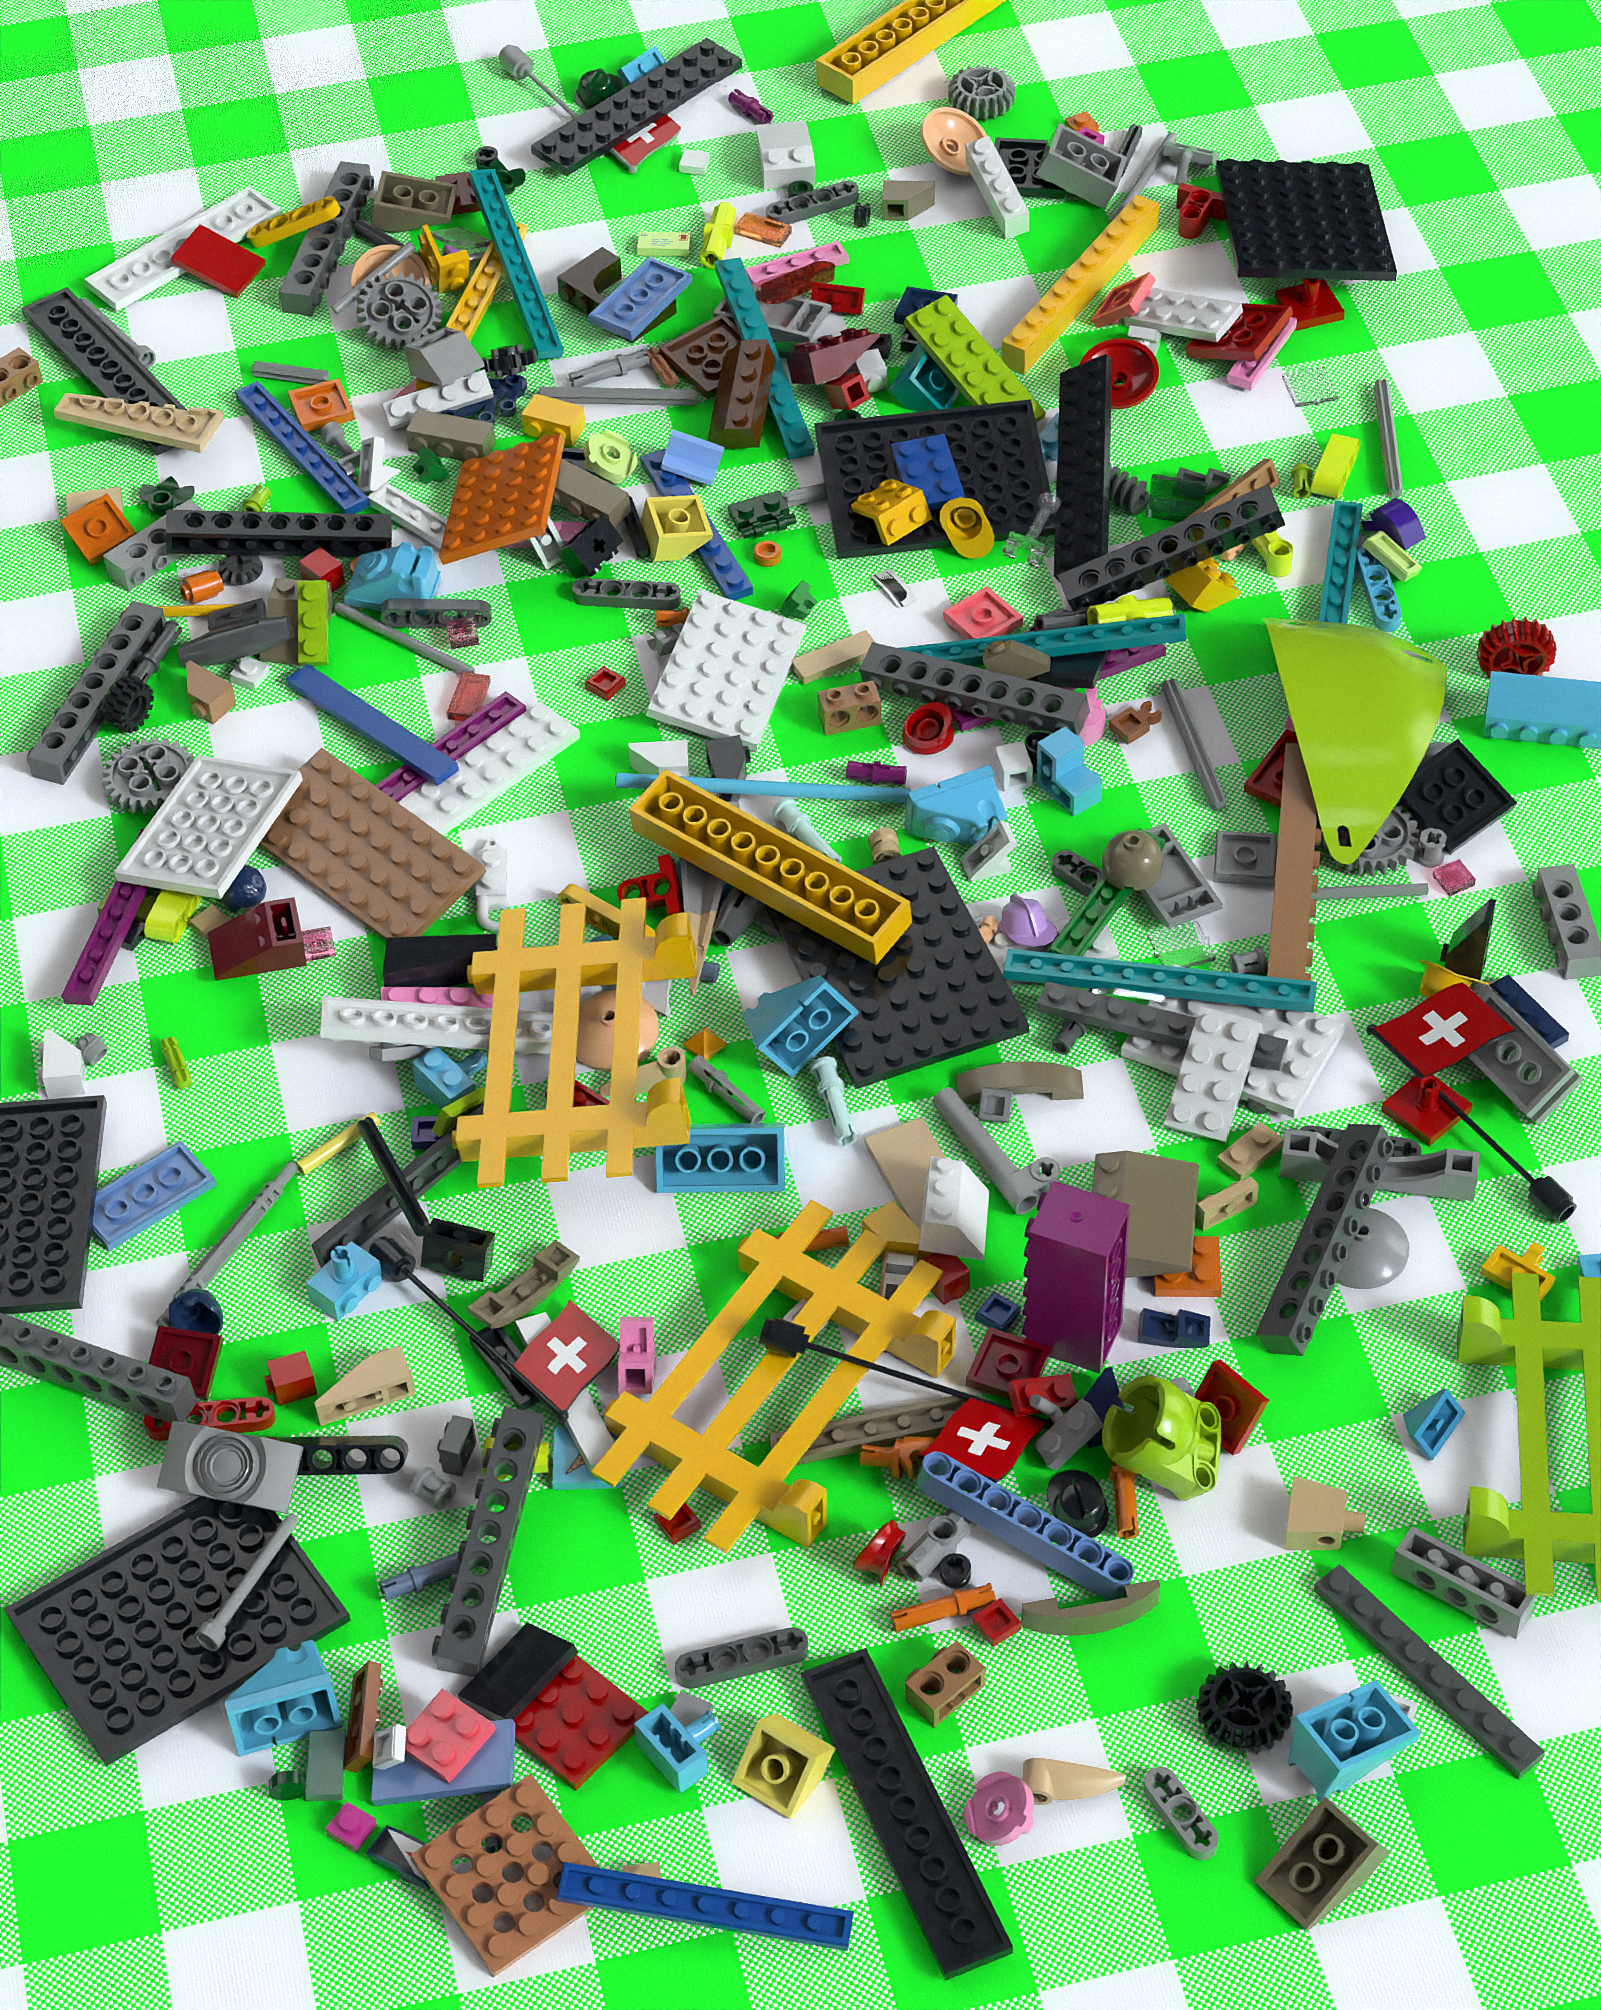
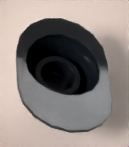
M1066 1470L1056 1474L1049 1481L1046 1489L1047 1499L1054 1517L1091 1539L1100 1535L1107 1526L1109 1512L1097 1480L1084 1471Z

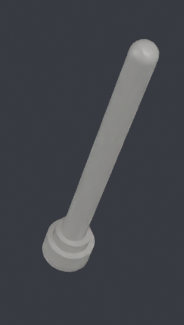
M80 298L83 304L147 369L155 363L156 354L146 345H138L88 299Z
M289 1514L284 1518L215 1618L203 1622L195 1632L194 1638L202 1647L210 1651H217L226 1638L225 1626L296 1527L298 1518L295 1515Z

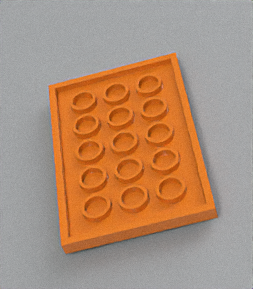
M561 433L544 435L538 440L529 443L522 442L513 448L504 451L496 450L488 456L478 459L471 458L462 463L439 552V558L443 565L545 534L565 444Z

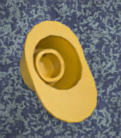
M961 496L951 499L943 505L940 510V522L957 552L972 559L981 558L988 554L994 545L995 536L982 506L971 498H962Z
M1420 960V963L1425 966L1420 992L1428 998L1440 990L1461 982L1465 983L1468 987L1473 982L1490 985L1484 981L1458 975L1427 960Z

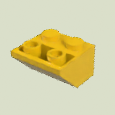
M1212 557L1199 562L1193 567H1187L1164 578L1190 606L1206 613L1239 597L1242 593L1234 585L1236 580L1230 574L1217 569L1219 563Z

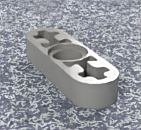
M1155 1767L1149 1770L1145 1776L1144 1793L1190 1857L1200 1861L1212 1858L1217 1852L1219 1839L1214 1826L1172 1770L1166 1767ZM1158 1780L1160 1784L1167 1782V1794L1161 1787L1154 1789L1155 1781ZM1177 1806H1183L1190 1810L1191 1816L1187 1820L1180 1821L1171 1815V1810ZM1195 1825V1832L1202 1840L1208 1838V1846L1205 1847L1202 1843L1195 1845L1196 1835L1192 1830Z

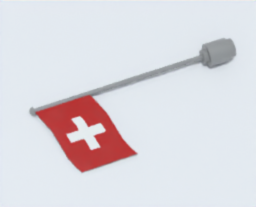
M506 45L501 49L499 53L500 63L510 74L519 80L526 77L531 78L574 119L578 117L573 110L531 73L534 62L518 46ZM665 115L610 149L609 152L629 169V174H635L637 167L648 156L670 143L679 135L681 127L672 118Z

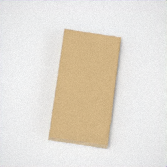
M923 1117L864 1138L868 1152L900 1208L919 1228L921 1227L924 1187L931 1156L946 1158Z

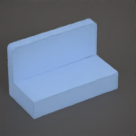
M672 430L661 469L712 486L725 447Z

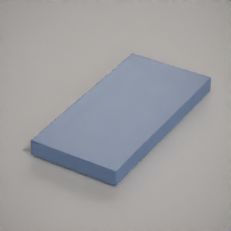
M648 257L588 315V322L633 341L692 283V274Z
M180 1140L96 1192L92 1232L110 1252L217 1186L216 1179Z
M513 1719L491 1721L496 1728L495 1732L450 1784L406 1753L402 1763L385 1770L373 1768L372 1803L374 1806H383L509 1789L513 1786L515 1723Z

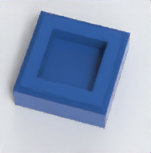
M993 1292L975 1313V1320L988 1328L991 1327L1006 1332L1021 1314V1306Z

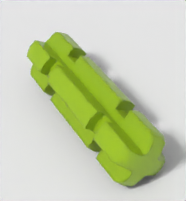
M170 1036L168 1039H162L160 1044L171 1075L174 1078L176 1088L182 1090L185 1087H190L192 1085L191 1075L187 1069L177 1039L173 1036Z

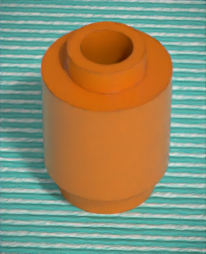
M205 570L183 578L179 589L184 601H189L194 605L217 597L219 592L224 590V586L216 570Z

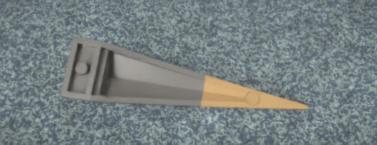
M728 802L739 808V802ZM680 857L684 913L688 912L697 951L696 977L689 978L690 994L694 996L725 881Z

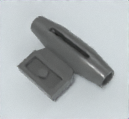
M263 598L209 612V632L178 646V654L184 668H186V663L190 660L199 666L220 665L265 652L292 639L294 632L288 616L266 618V605Z
M732 886L723 900L711 934L713 940L719 945L731 946L753 921L762 929V932L780 938L765 908V903Z

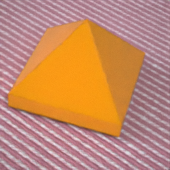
M705 1026L683 1042V1046L696 1057L702 1055L707 1061L725 1048L727 1043Z

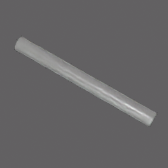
M410 241L335 302L331 306L333 312L338 315L359 295L363 294V287L370 288L371 279L378 282L380 274L384 277L416 250L415 246Z
M1428 883L1323 887L1317 889V894L1311 893V899L1428 895L1429 888Z

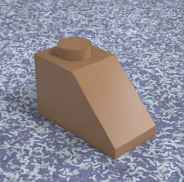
M190 660L186 663L190 710L197 718L214 724L236 705L233 685Z

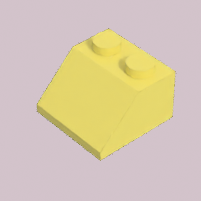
M699 495L646 498L641 524L654 562L681 560L712 539L713 533Z
M778 1713L772 1714L757 1721L731 1783L791 1819L822 1780L835 1747Z

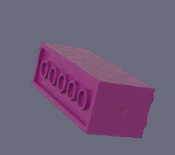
M1053 1181L1048 1192L1041 1193L1037 1204L1038 1213L1035 1218L1030 1217L1025 1229L1024 1236L1029 1239L1024 1251V1257H1027L1028 1260L1023 1276L1027 1277L1023 1296L1027 1297L1022 1311V1315L1026 1316L1022 1335H1025L1026 1339L1051 1346L1050 1358L1100 1374L1123 1324L1130 1205Z

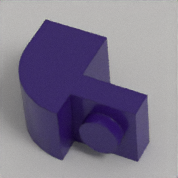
M1393 498L1378 508L1373 509L1369 512L1370 516L1361 521L1365 532L1383 531L1403 550L1409 549L1426 538L1415 511L1406 502L1398 498Z

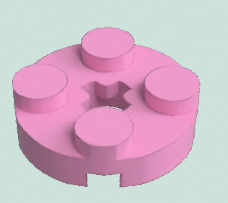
M998 1771L978 1781L974 1787L977 1791L973 1795L972 1800L967 1799L964 1809L966 1826L973 1835L988 1846L993 1847L1009 1844L1021 1834H1026L1031 1830L1034 1824L1032 1816L1034 1798L1030 1787L1023 1780L1010 1773ZM1002 1802L1005 1804L1003 1811L999 1815L994 1814V1811L999 1807L998 1803Z

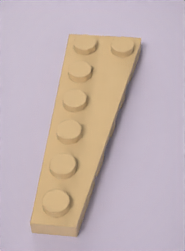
M65 393L54 409L56 419L202 453L224 420L223 411L217 409L190 407L189 410L176 409L175 405L164 404L162 408L150 406L149 402L139 401L136 404H126L123 399Z

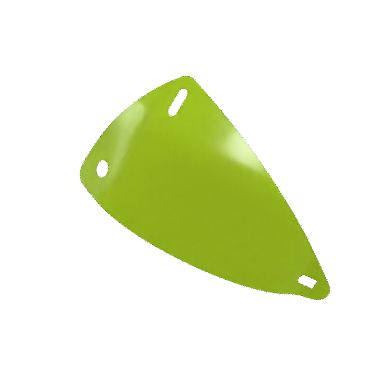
M1263 618L1271 639L1325 842L1331 856L1337 862L1352 864L1370 843L1401 798L1430 744L1444 702L1447 681L1446 666L1422 649L1379 629L1345 623ZM1288 622L1302 623L1306 625H1292L1288 624ZM1403 650H1407L1415 654L1421 655L1423 657H1426L1430 659L1433 663H1429L1421 659L1415 658L1413 656H1410L1406 654ZM1343 825L1348 828L1351 847L1339 845L1337 832L1339 826Z

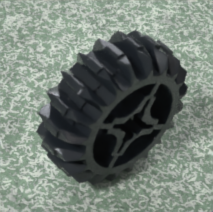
M1246 1660L1243 1668H1238L1232 1661L1229 1664V1671L1219 1666L1216 1670V1676L1208 1674L1205 1685L1202 1684L1199 1688V1699L1196 1702V1709H1198V1722L1204 1725L1203 1731L1205 1736L1213 1735L1215 1746L1225 1742L1227 1752L1231 1751L1233 1747H1238L1243 1756L1247 1748H1252L1257 1755L1261 1750V1745L1270 1750L1274 1746V1740L1281 1742L1284 1738V1732L1288 1731L1291 1726L1290 1718L1293 1716V1706L1291 1704L1292 1696L1290 1691H1285L1286 1684L1284 1680L1276 1681L1274 1670L1265 1674L1263 1673L1264 1667L1262 1663L1256 1669L1250 1668V1664ZM1226 1695L1228 1703L1225 1704V1709L1219 1711L1216 1703L1222 1696ZM1270 1704L1273 1713L1264 1721L1261 1717L1264 1707Z

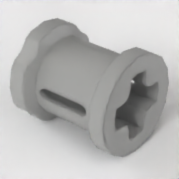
M1428 828L1421 832L1419 840L1421 848L1417 852V860L1422 866L1435 868L1443 863L1444 853L1442 848L1445 847L1447 836L1442 830Z
M1261 946L1255 947L1254 951L1244 954H1230L1229 962L1232 973L1252 974L1260 972L1264 974L1268 971L1266 955Z
M431 1467L423 1468L416 1475L411 1486L412 1493L415 1495L422 1494L434 1503V1507L438 1510L444 1509L452 1501L457 1490L455 1483L452 1481L445 1482L435 1475V1471Z

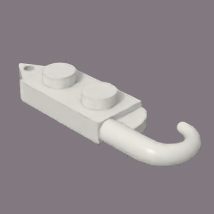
M491 837L482 850H477V860L486 869V872L476 881L477 920L484 929L498 931L500 922H494L489 919V909L498 908L507 901L508 855L507 849H502L494 837Z

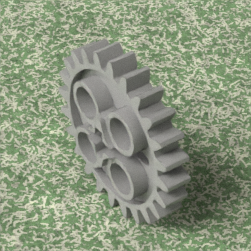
M400 271L398 277H394L393 273L389 272V279H385L380 274L379 283L371 279L370 288L363 287V295L358 296L356 313H358L357 322L361 323V331H368V340L376 337V346L384 342L385 350L394 345L396 352H399L401 346L435 332L436 328L441 327L440 319H442L443 310H440L442 301L438 300V292H431L432 284L423 286L424 278L422 277L414 281L413 273L408 278H404L403 271ZM397 294V295H400V296H399V297H393V296H391V295ZM420 307L422 310H415L413 308ZM378 313H383V314H386V315H385V316H378L377 314H378ZM406 326L408 329H401L399 327Z
M154 736L152 741L147 743L143 737L141 744L137 745L135 742L130 741V748L127 749L120 746L121 754H111L112 761H105L106 769L102 770V783L107 798H111L114 806L120 804L122 811L130 807L132 814L142 809L143 815H147L149 809H153L155 814L193 763L194 756L193 753H188L187 746L180 748L179 741H175L170 745L167 737L162 742H158L157 737ZM142 761L147 765L148 771L144 770ZM152 780L154 782L156 781V785L159 791H156V789L154 788Z
M1403 805L1393 808L1361 855L1352 864H1347L1346 871L1349 872L1353 868H1357L1358 875H1362L1364 870H1368L1370 876L1374 877L1375 870H1379L1383 875H1386L1387 868L1397 872L1398 864L1407 866L1408 859L1414 858V852L1417 851L1419 842V830L1416 829L1417 821L1411 820L1412 813H1403ZM1343 825L1339 826L1337 830L1339 845L1351 847L1348 828ZM1321 833L1323 850H1328L1323 833ZM1328 850V858L1332 859L1333 857ZM1336 861V866L1342 865V863Z

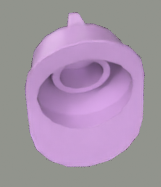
M1014 893L1010 896V902L1003 907L1002 921L999 922L998 929L1014 943L1026 947H1037L1046 945L1057 937L1058 930L1056 926L1046 918L1042 906L1037 900L1024 899Z

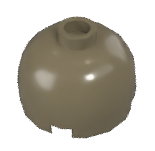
M1125 830L1116 834L1106 844L1102 855V871L1106 880L1116 888L1124 890V886L1134 887V891L1143 890L1152 886L1160 878L1163 867L1161 849L1154 838L1147 833L1138 830Z

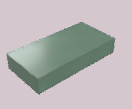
M345 1730L310 1731L305 1792L307 1801L343 1800L344 1759L347 1739Z

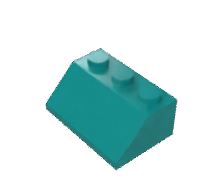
M919 342L889 389L906 409L916 412L951 408L960 393L958 388Z

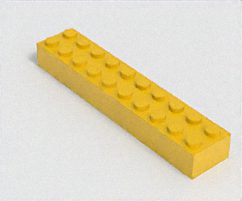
M904 0L816 59L817 85L853 105L1006 0Z
M664 769L629 808L634 832L875 965L879 963L912 924L910 901L667 769Z

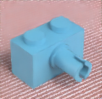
M435 1047L412 1062L416 1086L439 1109H442L476 1090L475 1082L470 1076L486 1068L488 1060L484 1053H481V1050L476 1049L472 1054L456 1063L439 1047Z
M352 1241L346 1246L335 1247L336 1252L331 1251V1260L306 1282L310 1302L336 1321H339L347 1313H351L369 1292H373L379 1287L383 1280L380 1261Z
M662 1703L634 1723L636 1743L681 1794L708 1774L707 1753L699 1743L716 1731L721 1730V1725L715 1716L711 1718L713 1714L707 1710L684 1728Z

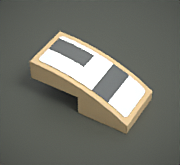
M885 1252L879 1289L880 1296L887 1300L890 1299L917 1264L918 1254Z

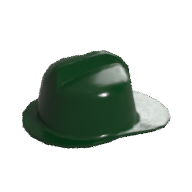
M601 68L590 70L584 73L579 80L578 89L575 93V102L579 107L589 110L622 90L623 81L618 76L607 74Z

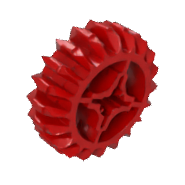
M1526 616L1522 620H1516L1513 617L1512 621L1509 622L1502 619L1500 625L1492 624L1490 630L1483 632V636L1479 639L1477 659L1479 660L1482 672H1485L1488 678L1491 676V671L1542 676V673L1550 671V666L1555 663L1556 642L1551 630H1548L1546 624H1539L1537 619L1530 622Z

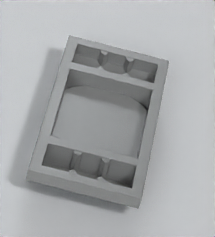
M751 285L771 337L778 342L810 341L831 311L830 304ZM724 296L714 310L713 318L723 313L736 325Z
M1166 823L1144 830L1165 839V847L1161 851L1163 867L1160 878L1152 886L1139 890L1151 914L1162 925L1170 929L1223 909V903Z
M173 1421L157 1488L288 1514L303 1447L265 1437Z

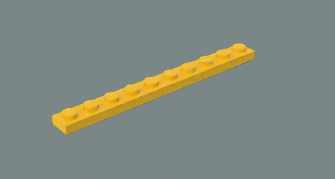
M516 223L523 242L527 234V225ZM492 240L446 327L462 331L469 342L474 336L505 276ZM418 378L416 390L420 391L438 384L425 382Z

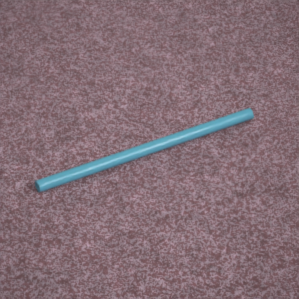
M616 773L615 788L647 789L659 775ZM680 776L709 793L907 803V795L911 791V789Z

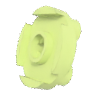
M612 431L592 434L584 446L585 467L589 471L596 472L601 477L615 484H621L624 479L632 474L637 466L638 459L636 453L634 452L632 455L628 448L630 443L624 437Z

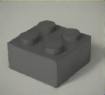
M453 1415L451 1421L445 1425V1435L443 1439L439 1440L437 1451L440 1455L439 1463H441L442 1472L463 1477L477 1441L473 1419Z

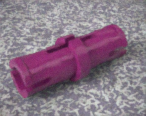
M734 89V92L731 91L729 94V103L741 109L745 116H751L761 124H767V122L770 124L773 120V112L760 105L759 100L745 95L739 89Z
M848 760L846 769L847 780L871 781L875 785H879V782L901 785L906 783L907 766L881 764V761L862 763Z

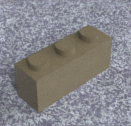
M420 409L416 410L406 429L409 451L418 452L423 446H426L436 456L461 461L488 456L496 445L494 423Z
M564 459L561 460L552 504L559 505L569 510L574 516H580L588 521L605 514L616 528L631 512L628 492Z

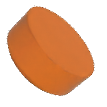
M762 541L756 544L753 549L755 563L762 567L777 565L781 561L780 545L773 541Z

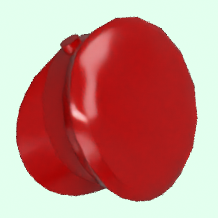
M931 702L922 705L913 713H910L905 721L902 732V740L905 746L914 753L923 755L936 754L948 748L954 739V730L950 725L952 716L949 708L942 703Z
M894 1520L887 1521L853 1561V1568L858 1571L873 1572L878 1576L880 1587H882L887 1578L892 1559L902 1545L906 1532L898 1528V1524Z

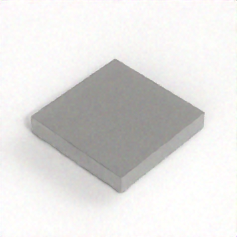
M1217 830L1213 882L1274 886L1277 834Z

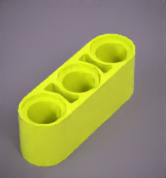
M1335 433L1331 435L1315 472L1311 493L1335 499L1340 498L1356 461L1360 439Z
M162 889L146 919L144 927L145 936L177 944L203 896Z

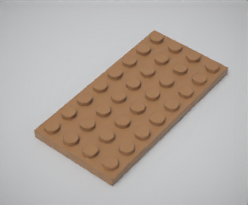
M320 748L297 770L301 773L302 782L258 844L385 941H387L388 937L421 936L486 872L482 863L323 748Z

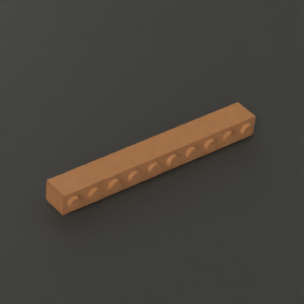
M1286 743L1267 976L1311 981V974L1305 973L1306 967H1312L1313 949L1307 948V943L1314 942L1315 924H1309V918L1316 917L1317 900L1311 899V893L1317 894L1318 875H1312L1313 869L1319 870L1320 851H1314V845L1321 846L1322 829L1316 827V822H1320L1301 750L1299 744Z

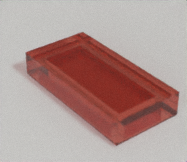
M462 672L447 710L448 719L465 721L481 709L491 684L490 675Z

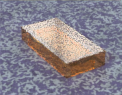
M745 212L734 226V234L781 248L792 234V226Z

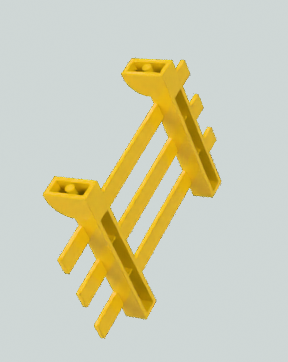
M646 897L621 899L619 940L584 943L586 904H563L560 911L558 945L523 948L525 908L501 910L497 950L473 952L472 965L467 966L469 984H474L477 996L493 994L483 1115L458 1117L457 1130H452V1145L454 1149H458L462 1162L479 1160L478 1188L504 1186L506 1158L543 1155L541 1181L542 1183L568 1181L570 1153L607 1150L605 1174L606 1178L632 1176L634 1148L690 1144L691 1118L681 1077L669 1078L656 1083L649 1090L647 1101L636 1102L642 982L696 977L697 951L688 912L677 913L664 918L656 927L655 937L645 938ZM616 984L610 1103L608 1105L573 1107L581 987ZM555 989L546 1110L510 1112L519 992Z
M813 1200L808 1202L779 1240L758 1228L754 1230L749 1238L745 1237L742 1239L737 1248L739 1269L749 1274V1277L648 1402L645 1403L630 1393L623 1391L617 1400L613 1399L607 1405L604 1412L606 1427L609 1432L619 1438L594 1467L591 1474L614 1488L641 1453L664 1465L673 1472L648 1502L647 1508L668 1520L673 1518L697 1486L729 1503V1506L704 1536V1541L726 1554L754 1518L807 1549L811 1546L827 1524V1489L805 1479H798L791 1486L783 1481L869 1371V1368L841 1360L759 1467L732 1453L727 1448L801 1353H797L796 1359L769 1350L702 1435L671 1418L773 1289L798 1302L802 1299L808 1301L792 1321V1323L806 1327L804 1334L810 1335L808 1342L813 1340L828 1319L860 1336L847 1355L875 1363L882 1352L886 1350L929 1375L938 1378L955 1356L956 1318L937 1310H928L921 1318L913 1314L943 1275V1271L920 1259L890 1299L883 1298L857 1283L887 1246V1240L865 1229L833 1270L803 1254V1251L833 1215V1211Z

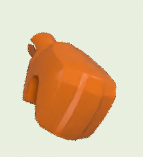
M904 1436L903 1439L897 1438L892 1447L863 1444L861 1449L864 1452H861L860 1464L861 1466L890 1468L894 1479H901L903 1471L910 1479H914L913 1462L916 1460L923 1461L917 1458L918 1454L926 1450L936 1439Z

